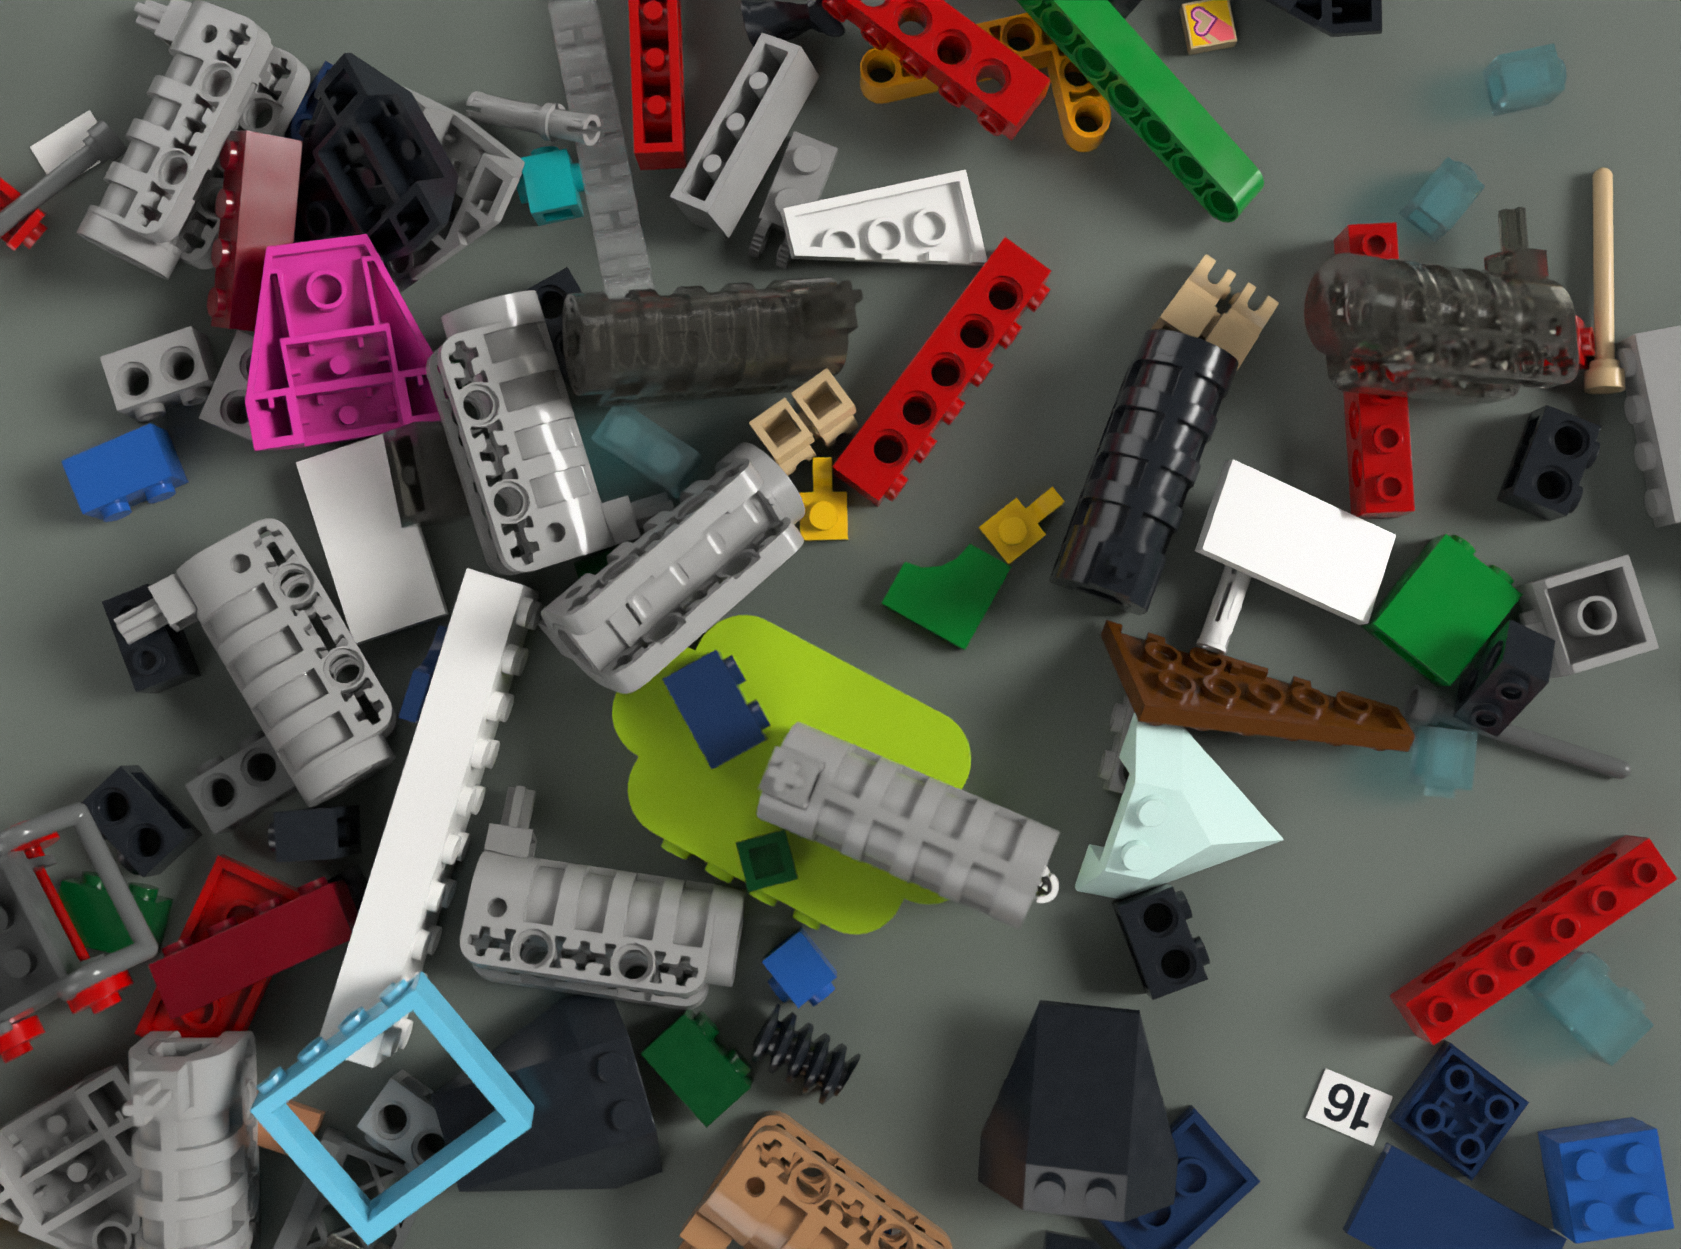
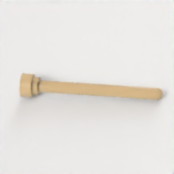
M1604 167L1597 169L1593 174L1594 360L1589 362V370L1584 372V392L1589 394H1613L1625 390V370L1620 368V361L1615 359L1613 174L1610 169Z

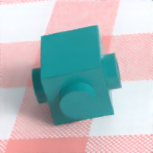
M544 146L534 149L531 152V156L521 158L525 164L522 170L523 174H521L517 184V191L521 203H529L530 213L538 226L584 217L579 192L587 191L585 174L581 162L573 163L567 148L559 150L556 146Z

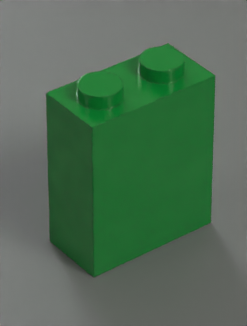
M1443 534L1431 538L1372 612L1368 624L1361 626L1436 687L1453 684L1523 595L1512 586L1514 580L1508 573L1495 565L1486 566L1474 556L1476 552L1474 547L1463 538L1454 534L1451 536Z

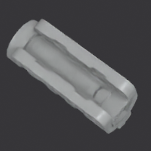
M146 0L144 4L137 2L134 11L139 14L135 21L136 24L154 31L155 36L170 46L168 51L173 56V59L164 76L155 75L147 91V95L152 101L143 119L134 118L125 135L131 142L120 163L112 161L103 178L109 186L99 206H89L76 234L101 249L167 280L170 279L179 260L199 269L205 270L214 267L211 261V251L215 239L219 237L220 218L214 212V203L219 190L223 189L224 169L220 165L219 156L230 132L247 130L284 137L310 83L308 68L291 53L274 47L271 44L268 33L254 21L202 0H193L192 3L184 0H171L168 7L152 0ZM283 74L290 75L287 79L281 78ZM272 93L279 98L278 101L270 97ZM272 108L273 115L270 122L263 128H256L258 115L263 110ZM208 220L216 224L214 228L207 225ZM199 241L205 242L202 249L196 248Z
M520 291L493 297L461 307L441 317L447 340L428 358L426 373L482 551L491 570L503 576L516 575L641 537L639 529H643L644 524L659 511L671 512L674 509L672 500L668 499L667 492L630 502L628 495L604 503L601 502L536 291ZM443 391H446V392H447V395L449 396V399H446V398H445V395H444V392H443ZM464 401L471 403L475 407L478 415L477 420L472 419L466 414L463 406ZM452 408H453V411H454V414H455V417H456V420H457V424H458V425H456V424L454 423L453 419H452V416H451V410H452ZM483 430L484 435L481 434V435H479L478 437L473 438L472 435H474V434L478 433L479 431ZM458 437L462 439L463 446L460 445ZM480 454H489L491 461L482 462ZM497 476L499 482L488 486L486 478L489 481ZM473 484H476L478 490L477 493L474 490ZM495 494L502 497L506 503L507 511L505 516L501 515L494 506ZM481 503H483L487 518L481 512ZM507 525H513L514 530L504 535L502 528ZM488 530L491 531L492 539L489 537ZM518 546L520 555L513 558L510 549Z
M742 442L716 463L715 475L707 481L696 480L680 494V504L671 512L659 511L644 524L645 534L634 543L622 542L607 555L608 565L596 575L584 574L541 611L543 620L538 625L561 655L572 658L598 684L621 694L634 692L650 681L801 548L804 538L795 524L805 515L804 503L790 478L764 451L748 442Z
M265 518L256 521L197 553L177 569V573L148 587L154 597L153 599L114 619L118 630L129 645L167 624L176 632H179L199 621L308 807L323 803L349 790L386 767L396 758L387 742L397 728V716L388 696L291 532L282 522L276 519ZM267 531L270 532L271 535L261 539V534ZM277 546L286 559L285 563L277 566L269 552L272 547ZM291 572H293V574H296L297 572L303 573V574H301V575H296V576L290 577L288 580H286V581L281 585V581H282V580H285L284 577H285L288 573H291ZM301 585L309 586L307 592L301 597L289 598L290 592L295 587ZM316 599L311 608L302 611L296 610L308 606ZM318 615L337 646L329 652L310 621ZM342 656H349V657H345V658L339 659L338 661H336V662L333 664V662H334L337 658L342 657ZM356 667L359 669V674L353 681L348 683L337 682V676L344 668ZM366 696L374 711L379 715L380 721L377 724L371 725L358 701Z
M796 722L781 747L776 746L758 788L762 790V794L757 808V818L811 841L822 843L840 851L841 854L860 862L864 861L904 881L913 882L934 891L939 896L955 903H962L983 912L988 917L1020 930L1060 833L1058 830L801 722Z
M524 786L508 787L501 824L489 823L484 852H482L473 875L460 935V948L463 955L483 979L491 982L679 1010H692L700 1006L706 999L709 984L732 987L741 943L747 889L534 858L537 838L533 829H529L536 791L526 789ZM547 952L546 958L542 962L529 964L530 959L535 954ZM564 955H570L572 957L570 959H565ZM505 956L511 957L510 961H503ZM595 960L596 963H588V961ZM635 966L647 968L646 973L640 978H625L628 970ZM578 967L585 968V971H579ZM660 969L668 970L667 973H661V980H662V982L660 983V973H659V970H660ZM604 971L611 972V976H604L602 974ZM684 974L692 975L691 978L687 979L686 986L677 985V982H682ZM532 975L542 976L544 978H537Z
M178 1031L149 1032L132 1046L128 1052L130 1100L123 1105L122 1110L124 1116H133L134 1126H139V1130L134 1133L131 1139L132 1161L141 1168V1178L133 1187L134 1211L142 1217V1227L135 1235V1249H260L261 1206L259 1146L257 1145L258 1120L250 1112V1108L257 1096L256 1041L254 1033L252 1031H225L218 1038H182Z

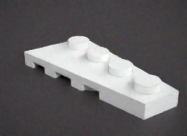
M966 170L786 207L780 212L792 259L983 266L987 261Z

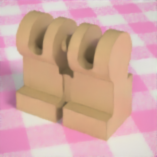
M1206 254L1151 329L1180 332L1212 343L1229 352L1238 360V370L1279 302L1268 295L1256 311L1249 309L1248 300L1256 287L1248 282L1240 293L1237 292L1228 302L1231 307L1227 313L1221 315L1217 312L1218 308L1215 305L1220 298L1225 300L1230 293L1231 287L1229 285L1235 278L1236 273L1228 269L1217 284L1210 283L1208 273L1216 263V260Z
M828 368L791 393L800 411L799 414L794 411L784 397L749 422L769 455L787 476L797 470L796 467L801 461L807 460L809 462L816 457L814 450L810 446L815 441L813 435L816 439L820 438L823 444L829 448L836 443V438L841 433L845 432L848 435L859 427L853 416L856 413L854 403Z

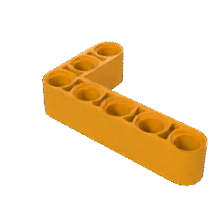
M1028 13L977 24L1036 69L1047 67L1063 136L1066 143L1072 149L1079 152H1090L1103 142L1111 122V110L1108 101L1087 78L1088 83L1083 86L1071 85L1066 80L1065 74L1081 72ZM1014 37H1021L1028 41L1031 47L1025 51H1017L1009 46L1008 40ZM876 48L868 50L860 62V89L869 101L877 104L938 92L939 87L925 76L922 79H918L909 74L899 63L900 58L887 48H884L883 51ZM944 50L938 55L940 60L946 64H957L963 60L962 56L955 50ZM884 68L889 70L893 77L887 82L879 83L873 81L869 74L872 70ZM984 78L978 82L991 80L992 78ZM1080 117L1092 118L1097 123L1098 130L1094 132L1082 131L1077 126L1075 120Z

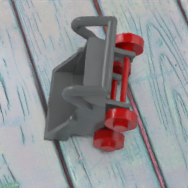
M74 803L22 821L0 832V1057L7 1064L34 1050L30 1042L46 1033L38 1015L17 1023L18 1020L58 998L66 1001L73 1015L88 1008H91L94 1015L121 1002L122 998L119 993L134 984L128 969L154 957L158 952V944L93 817L87 806L82 803ZM70 826H74L134 943L107 956L101 954L90 958L45 868L57 862L53 854L45 855L43 850L60 840L57 831Z

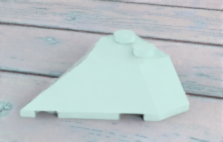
M1134 713L1119 755L1120 760L1130 773L1105 847L1089 844L1075 888L1079 892L1124 899L1275 844L1284 839L1183 726L1150 725L1146 722H1139Z

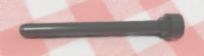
M102 119L87 130L89 136L83 140L85 146L0 211V237L96 162L100 161L103 164L108 159L115 161L126 152L127 147Z
M1419 684L1412 687L1404 705L1403 717L1405 720L1425 727L1429 723L1436 725L1440 721L1617 779L1627 778L1631 773L1629 763L1624 760L1509 724L1498 737L1493 736L1453 717L1455 706L1446 704L1445 698L1438 696L1437 690Z

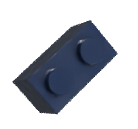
M714 650L662 679L711 769L723 765L768 740L763 730L771 726L757 699L748 703L739 688V685L746 682V679L733 655L724 659L718 650Z

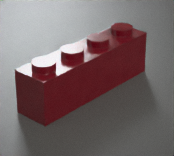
M247 130L231 131L220 151L219 159L220 165L224 169L223 189L219 190L215 203V211L217 217L220 218L219 237L215 239L211 251V261L216 268L215 285L209 291L207 299V310L209 315L212 316L211 326L255 332L266 248L268 246L291 244L294 242L303 141Z
M323 876L298 887L297 890L300 897L283 904L279 896L253 907L252 911L255 917L238 924L236 917H232L207 928L210 937L194 945L191 938L187 937L162 948L161 950L165 958L149 964L148 967L170 1019L173 1020L350 941L358 911L344 879L328 884L326 877Z

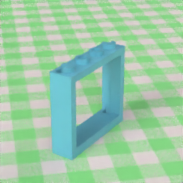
M422 971L407 982L403 978L397 984L391 983L380 994L379 998L381 1001L366 1011L363 1007L354 1010L339 1024L338 1028L340 1031L325 1041L323 1037L313 1040L298 1054L297 1059L299 1061L287 1070H284L281 1066L272 1070L269 1077L256 1086L259 1092L250 1108V1112L367 1245H370L531 1128L535 1105ZM413 1010L496 1110L373 1200H370L289 1108L286 1102Z

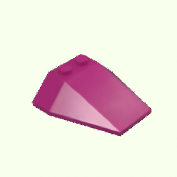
M367 234L268 246L266 248L245 397V406L255 452L318 446L374 437L386 432L389 434L400 433L442 423L426 373V364L433 352ZM443 391L445 398L449 399L447 392Z

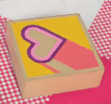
M1200 0L1181 5L1179 11L1188 55L1235 46L1238 40L1229 0Z

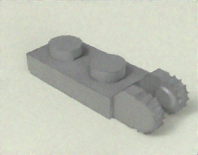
M796 131L793 132L760 213V223L755 231L748 255L759 259L766 249L772 228L785 232L780 213L783 208L819 201L837 158V147ZM786 236L776 255V266L786 269L791 261Z

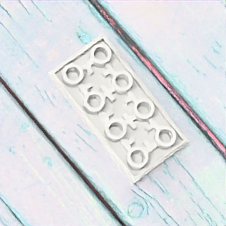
M386 432L296 462L350 634L356 644L359 645L449 615L391 435Z
M1231 459L1224 462L1195 551L1351 622L1362 625L1369 622L1396 535Z

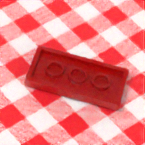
M225 854L218 855L178 941L190 937L194 945L210 937L207 928L232 917H236L238 924L255 917L252 911L253 907L279 896L283 904L300 897L296 887ZM272 976L173 1020L170 1019L156 986L134 1034L143 1038L151 1031H178L182 1038H218L225 1031H247Z

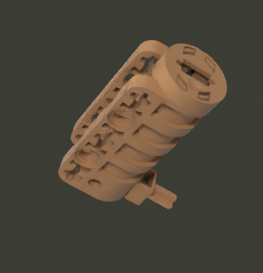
M773 1110L763 1113L754 1122L716 1175L699 1204L683 1224L679 1236L684 1240L677 1248L726 1249L733 1239L745 1249H953L950 1237L943 1229L789 1115ZM778 1123L782 1125L784 1128L782 1129L776 1126V1124ZM798 1136V1137H800L801 1139H803L804 1141L801 1142V1141H799L796 1137ZM774 1139L778 1140V1141H774V1142L771 1144V1146L767 1145V1144H770ZM812 1151L822 1153V1155L826 1158V1161ZM836 1166H839V1167L842 1168L843 1170H842V1171H840V1170L838 1171L837 1169H835V1167H836ZM809 1167L816 1168L822 1174L813 1177L804 1174L802 1170ZM875 1195L880 1196L882 1199L879 1200L875 1197ZM892 1209L900 1211L904 1215L905 1220L893 1212ZM916 1224L921 1227L919 1230L914 1227ZM890 1228L901 1230L894 1235L884 1233L885 1230ZM908 1240V1243L905 1248L901 1246Z

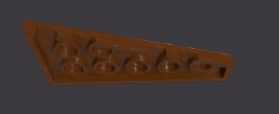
M1106 620L1101 632V638L1139 722H1146L1154 726L1166 724L1191 727L1199 731L1219 730L1236 732L1244 736L1263 735L1281 737L1288 741L1308 740L1325 742L1332 746L1369 747L1376 751L1396 750L1408 752L1416 737L1398 707L1342 690L1337 693L1336 697L1329 696L1312 688L1311 681L1293 676L1291 682L1286 683L1267 677L1268 668L1199 647L1192 648L1189 653L1183 652L1166 644L1165 637L1149 632L1145 640L1121 633L1123 625Z

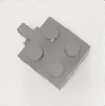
M1629 554L1599 561L1515 587V589L1523 594L1519 599L1523 613L1519 614L1521 624L1555 640L1550 678L1576 674L1659 649Z

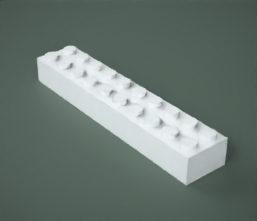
M469 568L466 569L321 1030L320 1037H323L325 1041L340 1031L338 1028L339 1024L354 1010L363 1007L367 1011L380 1002V994L391 983L397 984L403 978L407 982L421 972L427 954L433 955L437 949L442 934V927L436 925L442 907H449L456 889L457 881L451 879L456 860L461 862L464 860L471 840V834L465 832L471 814H478L484 800L486 789L480 786L485 767L490 769L493 767L498 755L500 741L494 740L500 721L506 722L512 710L514 695L509 694L514 675L521 676L527 662L529 650L523 647L528 629H536L541 617L543 603L537 601L540 593L527 586ZM408 1014L345 1060L374 1068L388 1057H392L398 1048H405L412 1031L413 1021L407 1019Z

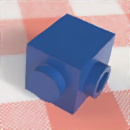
M802 926L763 957L762 963L772 974V977L767 982L783 1003H787L791 999L800 1008L809 1001L814 1007L835 990L831 982L837 978L836 969Z

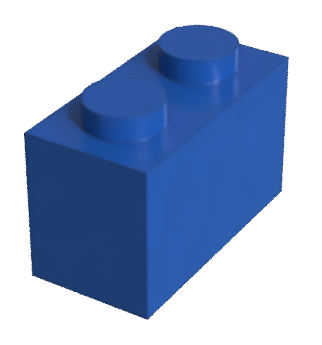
M151 423L61 461L82 514L103 519L104 522L116 521L132 513L130 507L146 500L148 503H157L169 499L176 494L175 488L189 483L168 431Z

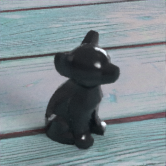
M741 0V12L746 33L753 47L762 32L787 41L797 38L810 29L830 37H840L845 34L846 30L840 21L832 17L823 8L822 0H809L807 4L783 1Z

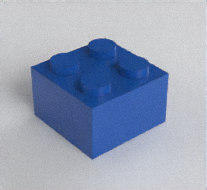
M1634 1117L1537 1131L1555 1230L1577 1244L1674 1229L1657 1128Z

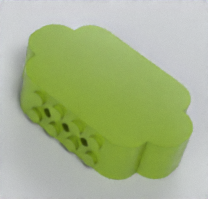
M751 615L732 616L716 623L705 633L696 650L687 647L641 688L628 694L616 692L613 701L612 718L616 733L622 743L638 756L628 781V798L636 818L645 828L664 839L661 844L662 848L685 860L691 857L692 854L705 860L708 863L704 870L727 883H731L735 877L746 882L736 842L783 829L757 818V808L762 794V790L758 788L776 746H782L787 734L796 722L811 726L961 790L966 783L971 767V751L968 740L961 728L951 718L763 618ZM714 650H718L724 659L733 655L746 679V682L740 684L739 688L748 703L757 699L771 726L763 730L768 740L723 765L711 769L662 679ZM788 830L786 832L799 878L748 892L751 896L775 907L778 900L795 909L792 917L810 928L819 930L821 924H824L831 929L846 934H865L881 928L894 917L904 899L918 904L929 905L948 901V899L939 896L934 891L913 882L904 881L890 875L885 870L864 861L855 860L841 854L836 849L817 841H811Z

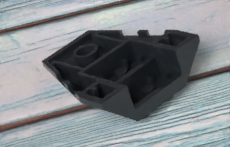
M344 53L318 83L314 97L319 102L312 119L303 121L299 134L304 139L302 142L293 243L367 234L384 264L421 250L448 223L459 175L413 94L353 53Z
M578 994L560 999L547 1008V1011L524 1028H520L509 1036V1039L490 1052L535 1105L532 1125L523 1134L456 1181L459 1192L617 1189L662 1172L657 1130L628 1032L613 999ZM464 1071L431 1094L446 1146L496 1110Z
M1039 1000L1016 1052V1057L1007 1078L1001 1086L995 1105L982 1129L978 1181L1020 1209L1041 1213L1126 1222L1173 1205L1175 1200L1178 1152L1167 1119L1165 1103L1160 1093L1140 1010Z

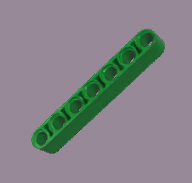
M1016 0L1203 208L1221 222H1234L1263 189V175L1108 0Z

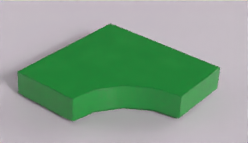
M969 544L958 558L942 566L920 567L904 562L881 605L965 651L1009 573L1011 566L972 544Z

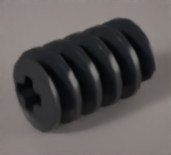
M777 1003L753 1043L752 1062L757 1063L767 1054L770 1055L771 1060L768 1072L773 1074L783 1065H786L788 1069L785 1082L790 1084L802 1075L805 1077L802 1093L806 1095L818 1085L821 1087L818 1103L823 1105L833 1096H838L855 1070L861 1054L858 1053L845 1062L847 1052L845 1044L841 1043L829 1052V1034L823 1033L816 1040L812 1041L814 1026L809 1022L798 1031H795L797 1015L791 1012L779 1021L780 1004Z

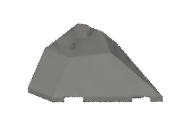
M406 87L404 88L410 91L416 99L458 173L459 178L448 223L421 250L387 262L388 273L400 293L501 222L525 164L521 158L467 116Z
M120 1063L89 1074L0 1128V1218L19 1225L18 1231L61 1249H135V1235L142 1227V1217L134 1211L133 1187L141 1178V1168L132 1161L131 1139L134 1133L139 1130V1126H134L133 1116L123 1115V1105L130 1100L129 1077Z

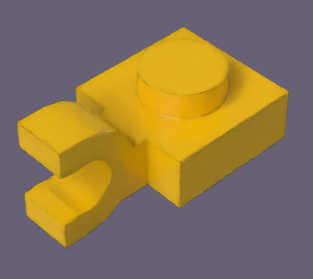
M814 457L813 492H799L805 507V515L800 519V533L804 541L848 540L847 491L833 492L832 457Z
M1053 486L1026 509L1016 497L983 523L979 530L1009 565L1046 536L1038 523L1059 508L1065 501Z

